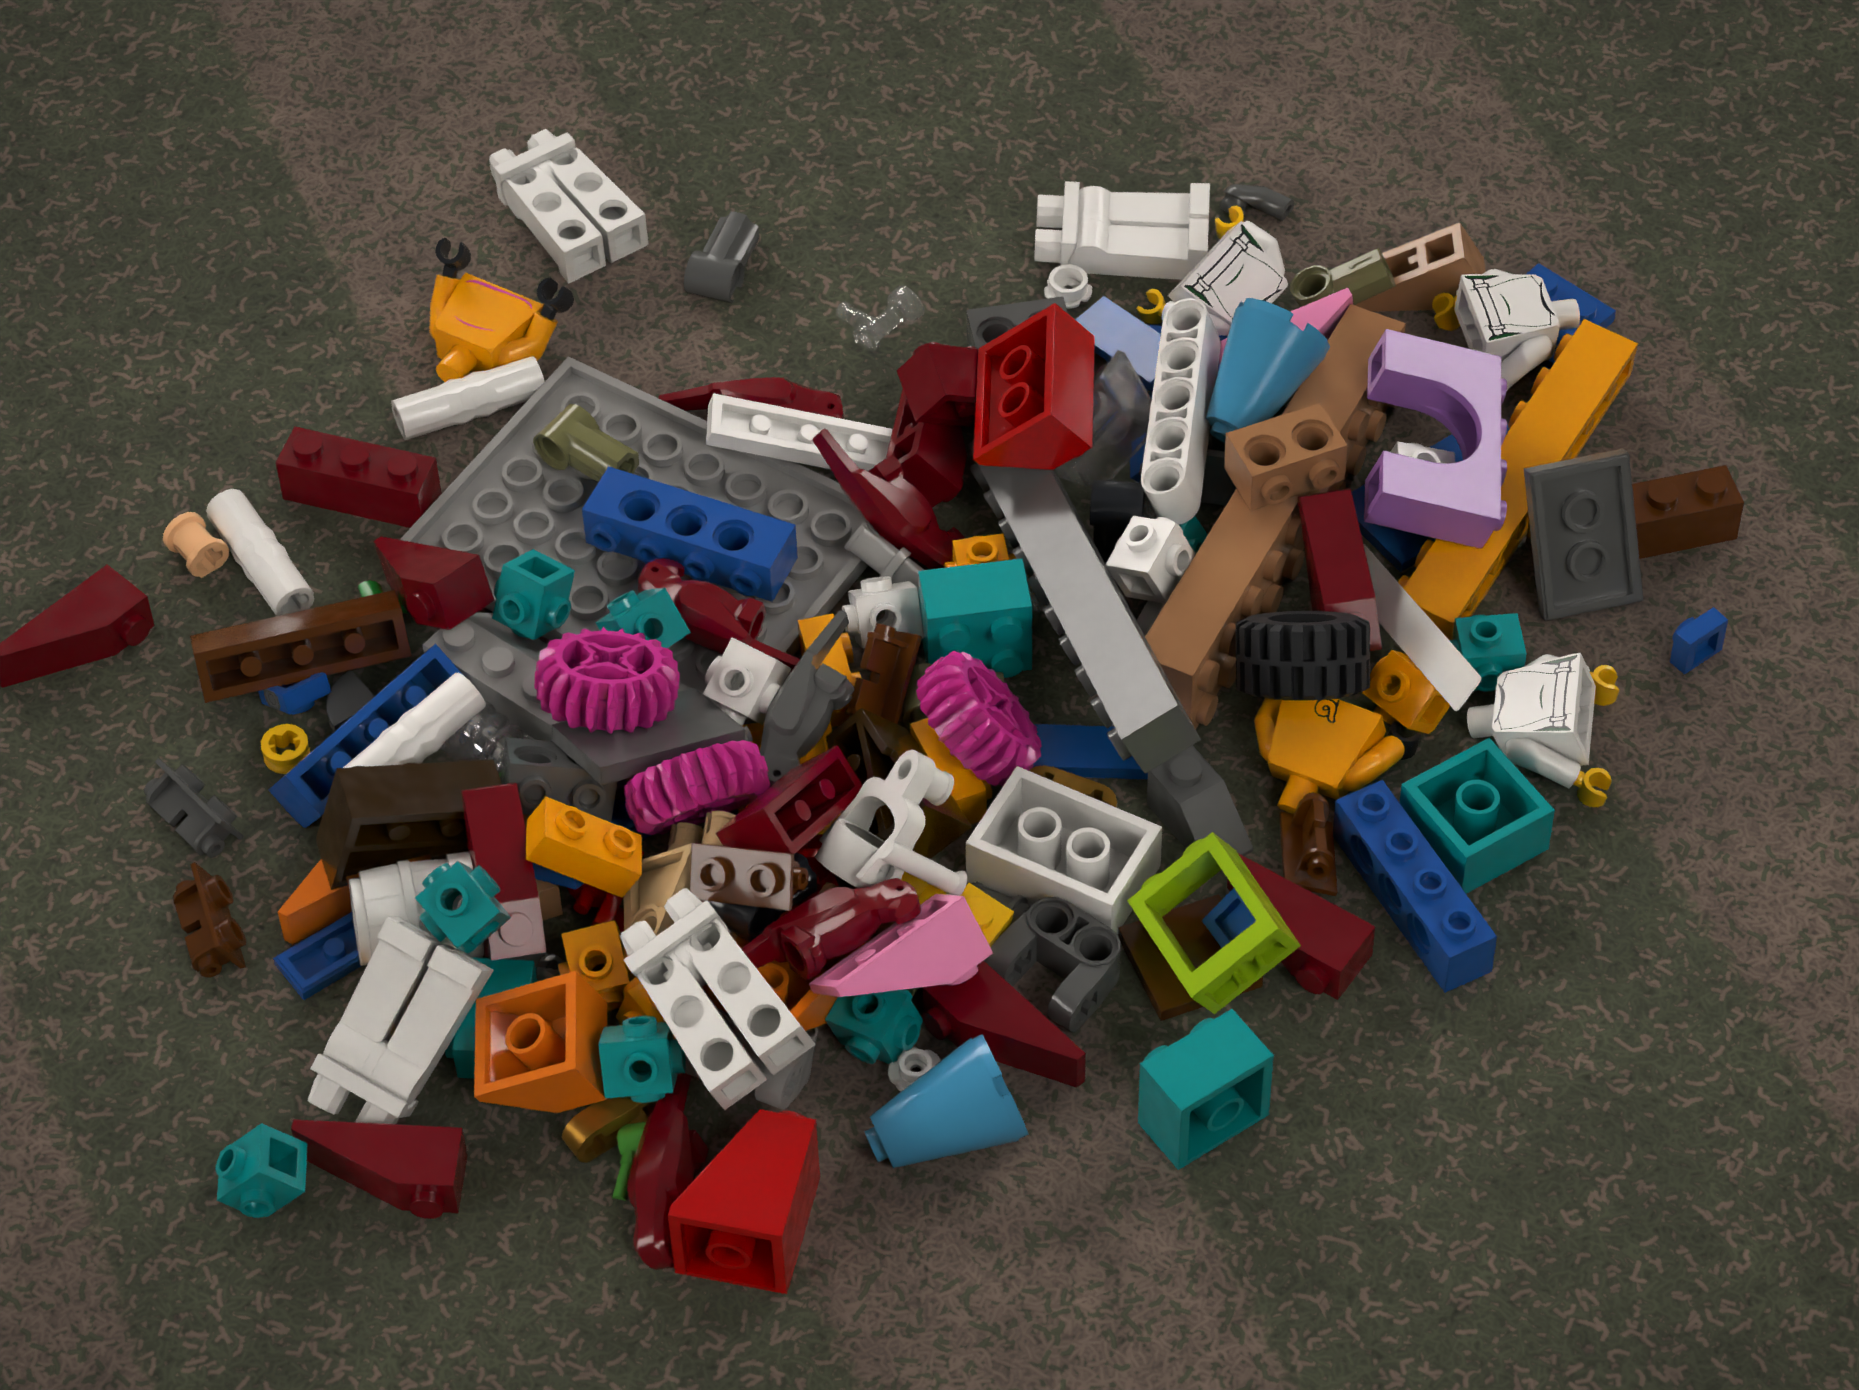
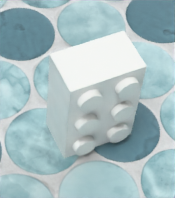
M1017 766L966 841L967 882L976 883L978 881L984 886L1012 898L1018 895L1027 898L1029 905L1042 898L1059 897L1107 925L1118 934V927L1123 926L1133 910L1127 900L1136 894L1142 884L1149 877L1155 875L1161 866L1162 826Z

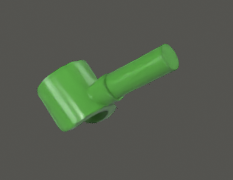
M646 1122L627 1124L618 1130L617 1142L622 1157L612 1195L614 1199L626 1201L628 1179L633 1159Z

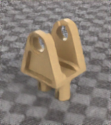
M712 811V814L708 812L705 818L704 829L687 822H678L677 825L673 824L671 826L668 851L642 859V875L624 896V931L636 922L645 920L652 930L655 929V934L659 935L675 923L665 910L664 905L669 898L683 888H687L690 891L692 843L723 846L715 833L736 815L725 811ZM732 932L729 933L734 940L738 937Z

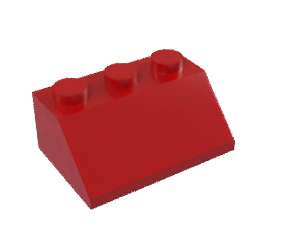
M1056 303L978 348L973 460L979 465L1054 470L1071 459L1080 457L1092 448L1095 336Z

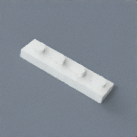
M713 393L708 405L706 445L830 469L813 442V437L825 428L860 469L869 471L886 459L893 429Z

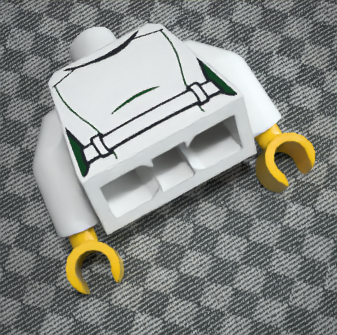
M1230 207L1228 209L1229 218L1233 223H1224L1220 218H1215L1216 233L1220 240L1170 292L1168 297L1173 301H1169L1166 304L1163 295L1157 289H1150L1146 292L1148 301L1157 306L1150 310L1143 309L1140 306L1136 307L1141 320L1148 324L1162 323L1166 310L1172 304L1186 298H1194L1202 301L1206 306L1218 335L1228 336L1235 309L1241 301L1244 304L1246 298H1254L1273 303L1287 288L1288 282L1284 277L1285 267L1278 241L1250 221L1244 222L1243 211L1240 207Z
M1490 269L1483 274L1461 275L1459 288L1456 290L1457 296L1453 297L1449 293H1440L1434 297L1432 302V308L1436 313L1434 321L1439 328L1454 331L1461 326L1469 349L1501 356V378L1506 379L1507 390L1539 364L1554 356L1559 330L1575 329L1580 324V311L1575 299L1551 301L1541 277L1537 275H1515L1497 269Z
M1581 653L1563 657L1550 654L1542 655L1524 667L1503 672L1497 678L1494 704L1468 708L1467 724L1472 738L1494 736L1499 749L1513 764L1538 773L1567 788L1575 785L1579 787L1577 790L1579 801L1589 807L1603 806L1607 799L1606 794L1594 789L1592 786L1608 791L1612 782L1608 771L1603 768H1591L1584 773L1580 769L1583 765H1589L1594 704L1606 706L1616 701L1620 691L1615 685L1618 675L1615 669L1609 665L1598 666L1594 672H1590Z

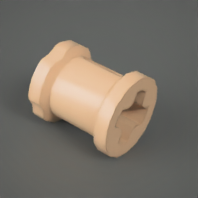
M186 512L180 514L168 524L163 533V542L170 551L179 553L187 561V569L193 576L202 578L223 566L229 557V548L222 539L214 538L205 529L206 524L199 514Z

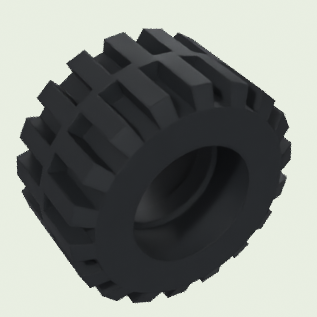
M1285 611L1249 616L1236 624V688L1250 696L1275 700H1326L1359 694L1370 688V622L1353 614L1327 611Z

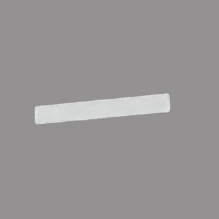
M1363 544L1376 597L1379 623L1455 711H1458L1481 682V676L1367 546Z

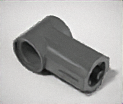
M731 211L728 216L720 217L703 251L695 250L689 258L684 276L685 291L690 294L733 304L735 300H732L731 297L736 287H742L745 265L759 240V226L752 223L746 214Z

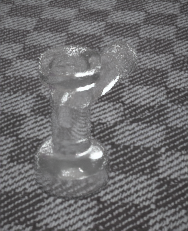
M900 285L889 294L887 298L888 308L877 318L856 309L854 305L847 301L842 302L838 306L836 317L844 323L847 321L854 327L853 337L855 341L873 353L881 346L880 340L900 323L907 325L916 323L924 316L925 309L921 300L912 290Z

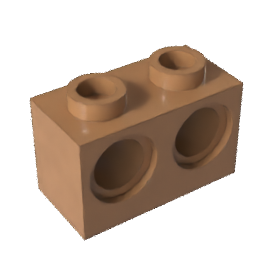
M1321 403L1226 433L1224 468L1250 511L1270 504H1279L1288 498L1315 489H1324L1334 483L1345 480L1347 444Z

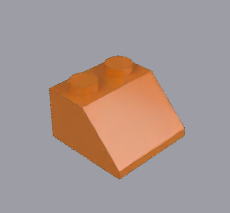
M577 971L476 999L474 1097L479 1102L552 1113H560L608 1100L604 1096L598 1046L603 1028L607 1027V1001Z

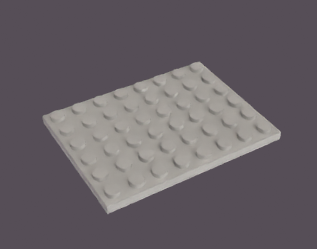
M569 356L400 539L480 555L495 601L494 587L501 575L503 564L534 549L575 570L569 597L571 601L570 614L561 627L555 628L543 635V637L549 640L561 639L564 633L569 632L577 635L584 628L589 631H600L595 622L610 613L607 608L610 602L630 591H635L636 595L639 594L638 579L646 564L641 560L613 551L606 552L586 543L582 508L598 482L570 465L565 470L552 468L539 456L534 447V436L569 404H576L591 414L597 422L600 431L638 452L639 465L634 472L635 475L796 525L798 559L773 602L755 596H744L733 589L707 582L727 591L737 600L750 597L763 602L766 613L762 631L756 639L757 641L794 656L800 649L798 620L829 614L868 567L859 557L844 548L854 532L866 520L843 492L838 482L795 462L706 445V420ZM685 574L683 577H680L682 581L695 580ZM495 601L484 608L493 612ZM683 637L668 647L673 652V659L678 661V671L680 672L678 692L696 688L703 694L707 687L705 684L707 670L717 656L722 655ZM707 697L710 701H712V702L717 706L718 702H716V701L712 700L711 698Z

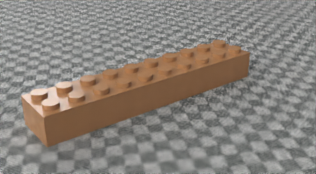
M1352 304L1349 305L1328 339L1330 348L1325 359L1298 388L1283 414L1317 403L1322 404L1347 444L1345 479L1348 474L1356 476L1361 470L1366 456L1365 446L1368 440L1377 442L1386 423L1385 412L1390 406L1395 409L1398 407L1367 399L1368 358L1386 329L1405 333L1406 326L1404 322ZM1345 480L1334 483L1330 487L1315 489L1288 498L1279 504H1270L1252 511L1249 510L1236 488L1145 637L1195 729L1199 723L1207 726L1211 722L1218 704L1217 693L1222 686L1229 689L1236 679L1237 622L1252 615L1276 612L1283 596L1282 584L1286 578L1294 580L1301 570L1305 553L1303 551L1304 542L1298 496L1346 489Z

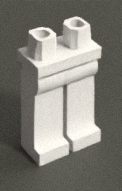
M544 129L531 136L527 142L528 151L518 156L506 148L490 155L491 174L496 181L498 198L505 206H509L518 219H522L557 263L560 274L568 284L606 266L605 257L612 263L649 245L645 213L581 150L575 148V140L568 132L556 137L547 129Z
M1065 181L1064 196L1038 195L1037 227L1062 228V230L1036 229L1035 262L1076 265L1082 268L1086 274L1183 280L1208 253L1210 183H1191L1190 193L1110 192L1098 186L1084 187L1079 190L1080 182Z
M683 888L669 898L664 905L665 910L675 923L659 935L655 934L645 920L636 922L621 933L620 938L628 955L624 962L646 989L709 1093L726 1110L765 1082L767 1078L703 989L704 985L708 984L752 1049L773 1075L816 1044L729 934L731 931L707 900L702 903L687 888Z
M387 917L377 936L380 940L340 1022L332 1032L324 1053L317 1055L310 1068L317 1072L318 1075L314 1080L308 1101L322 1110L335 1115L339 1114L348 1095L352 1092L366 1100L355 1121L358 1123L396 1124L399 1118L411 1116L418 1103L416 1097L423 1089L494 971L450 945H442L443 941H438L433 935L401 917Z

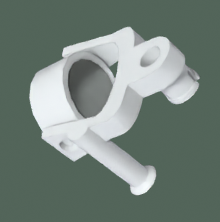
M912 749L906 751L897 760L886 780L872 777L863 784L855 799L819 839L822 846L815 858L825 868L856 888L870 887L887 879H901L905 871L946 892V895L960 896L967 884V873L965 871L954 872L913 851V847L925 827V815L919 806L921 800L925 798L935 806L943 804L953 790L954 777L950 773L936 768L933 759ZM883 805L889 807L895 822L893 833L886 841L868 831L876 810Z

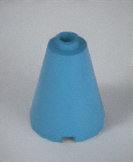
M1246 298L1244 304L1242 301L1239 303L1233 315L1206 414V419L1212 426L1210 430L1212 436L1225 443L1226 433L1271 419L1325 359L1330 348L1328 340L1315 327L1307 323L1304 331H1302L1290 322L1294 315L1293 313L1267 301Z
M982 1034L973 1039H968L870 1115L874 1127L864 1131L878 1163L889 1158L893 1168L1013 1143L1029 1135L1011 1092H1009L997 1062Z

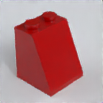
M759 1109L671 1204L668 1212V1222L675 1273L782 1294L788 1293L820 1181L816 1119L806 1118L794 1111L774 1112Z

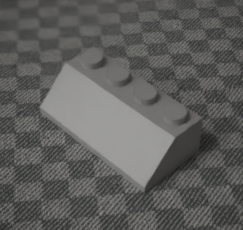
M475 613L451 630L440 628L423 644L425 653L436 643L460 672L476 687L486 703L485 708L479 713L520 739L552 741V724L560 722L553 720L551 713L541 710V702L536 699V689H534L536 663L539 660L540 651L547 648L548 644L538 638L532 640L514 634L511 628L492 619L493 613Z

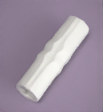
M530 356L490 370L472 372L463 378L450 379L439 386L392 400V410L403 439L408 440L452 425L466 424L475 418L488 417L499 410L527 402L545 381L536 358Z
M228 489L212 498L206 509L208 519L228 545L235 561L242 566L246 577L254 583L275 615L280 616L310 609L315 599L313 596L314 592L290 560L285 547L277 541L273 530L265 525L246 496L240 490Z
M459 672L455 673L417 706L405 712L395 724L385 729L372 744L343 768L402 765L406 763L420 764L426 757L438 751L448 738L483 710L486 703L480 692L464 675Z

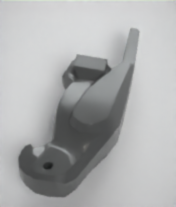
M843 610L838 611L808 647L768 707L760 754L764 756L769 772H767L771 784L769 787L788 771L800 765V759L811 751L823 737L830 723L833 710H840L852 699L851 695L855 689L847 677L822 663L849 624L847 613Z

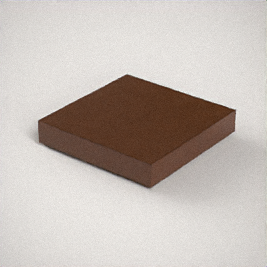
M1219 894L1172 909L1162 917L1196 969L1222 949L1202 922L1205 916L1222 900ZM1140 920L1118 927V937L1160 1021L1203 1007L1190 997ZM1263 976L1241 994L1263 987Z

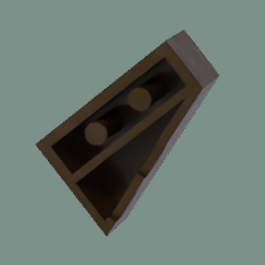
M863 708L859 709L826 736L828 750L837 745L839 746L862 785L872 777L886 780L897 760L908 750L912 749L924 755L908 729ZM951 794L939 806L931 804L925 798L921 800L919 806L925 815V827L915 843L913 851L931 859L972 827ZM887 805L880 806L876 810L868 830L884 841L893 833L895 827L893 814Z
M494 759L336 768L316 838L331 890L347 886L346 877L358 874L360 871L396 864L397 861L409 860L428 854L431 860L446 859V854L469 852L461 790L502 784Z

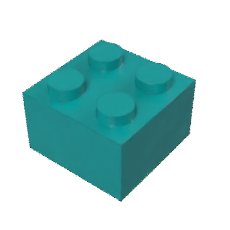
M1022 558L918 571L919 605L924 635L921 641L926 664H933L940 657H945L954 650L959 653H968L973 658L982 660L987 669L1003 672L1004 678L1013 677L1021 671L1032 670V603Z
M1490 738L1401 784L1399 803L1466 894L1549 849L1555 810Z
M1233 1009L1215 1019L1207 1018L1202 1020L1187 1036L1170 1046L1162 1045L1155 1048L1140 1063L1138 1124L1178 1170L1269 1115L1274 1055Z

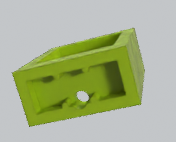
M1213 832L1205 838L1190 844L1185 849L1182 857L1162 873L1149 877L1142 884L1140 890L1127 900L1190 997L1213 1014H1216L1301 946L1236 850ZM1222 870L1256 921L1196 969L1162 917Z

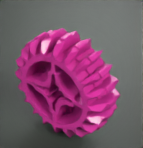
M604 627L601 631H589L584 628L577 635L569 632L564 633L561 639L549 641L547 648L540 651L534 675V689H536V699L541 702V710L551 713L552 719L555 721H568L570 728L574 729L582 726L588 728L590 733L595 730H607L610 734L614 730H625L632 733L637 726L646 729L651 728L654 721L665 720L667 713L674 710L675 700L678 698L680 672L678 671V661L673 659V652L662 647L661 641L656 639L646 640L643 633L634 635L625 633L623 628L619 631H607Z
M953 650L947 656H942L925 670V674L917 680V698L921 702V711L928 717V725L936 731L939 741L948 747L950 754L955 755L965 769H971L978 779L986 780L987 783L994 786H1004L1017 766L1029 771L1034 766L1033 764L1041 757V740L1037 736V727L1029 719V712L1022 707L1018 701L1019 697L1010 691L1007 683H1003L997 677L994 670L987 669L982 660L973 658L968 653H959Z
M732 740L724 744L716 743L710 747L698 748L689 753H681L675 758L663 760L662 763L648 767L646 771L636 774L624 786L625 806L630 820H633L637 832L648 835L665 834L670 832L671 826L673 824L677 825L678 822H687L695 825L705 823L708 812L711 814L712 811L731 813L738 809L746 808L748 804L752 803L771 785L767 773L769 769L764 756H761L755 743L745 740L738 742Z

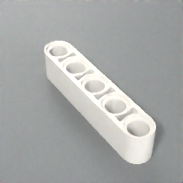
M1186 298L1172 304L1166 310L1163 317L1141 473V485L1156 516L1168 518L1178 525L1191 520L1198 512L1201 503L1210 424L1206 419V414L1217 378L1221 348L1220 337L1206 306L1202 301L1194 298Z

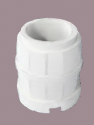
M469 852L446 854V859L409 862V860L397 861V864L360 871L359 878L349 879L353 923L361 966L368 965L380 940L377 936L387 917H401L431 934L419 918L425 910L415 897L425 889L422 885L423 880L444 863H449L452 866L459 861L473 870ZM462 899L459 901L457 908L462 904ZM448 937L443 940L442 945H450L456 948ZM483 943L470 954H465L470 957L483 958Z

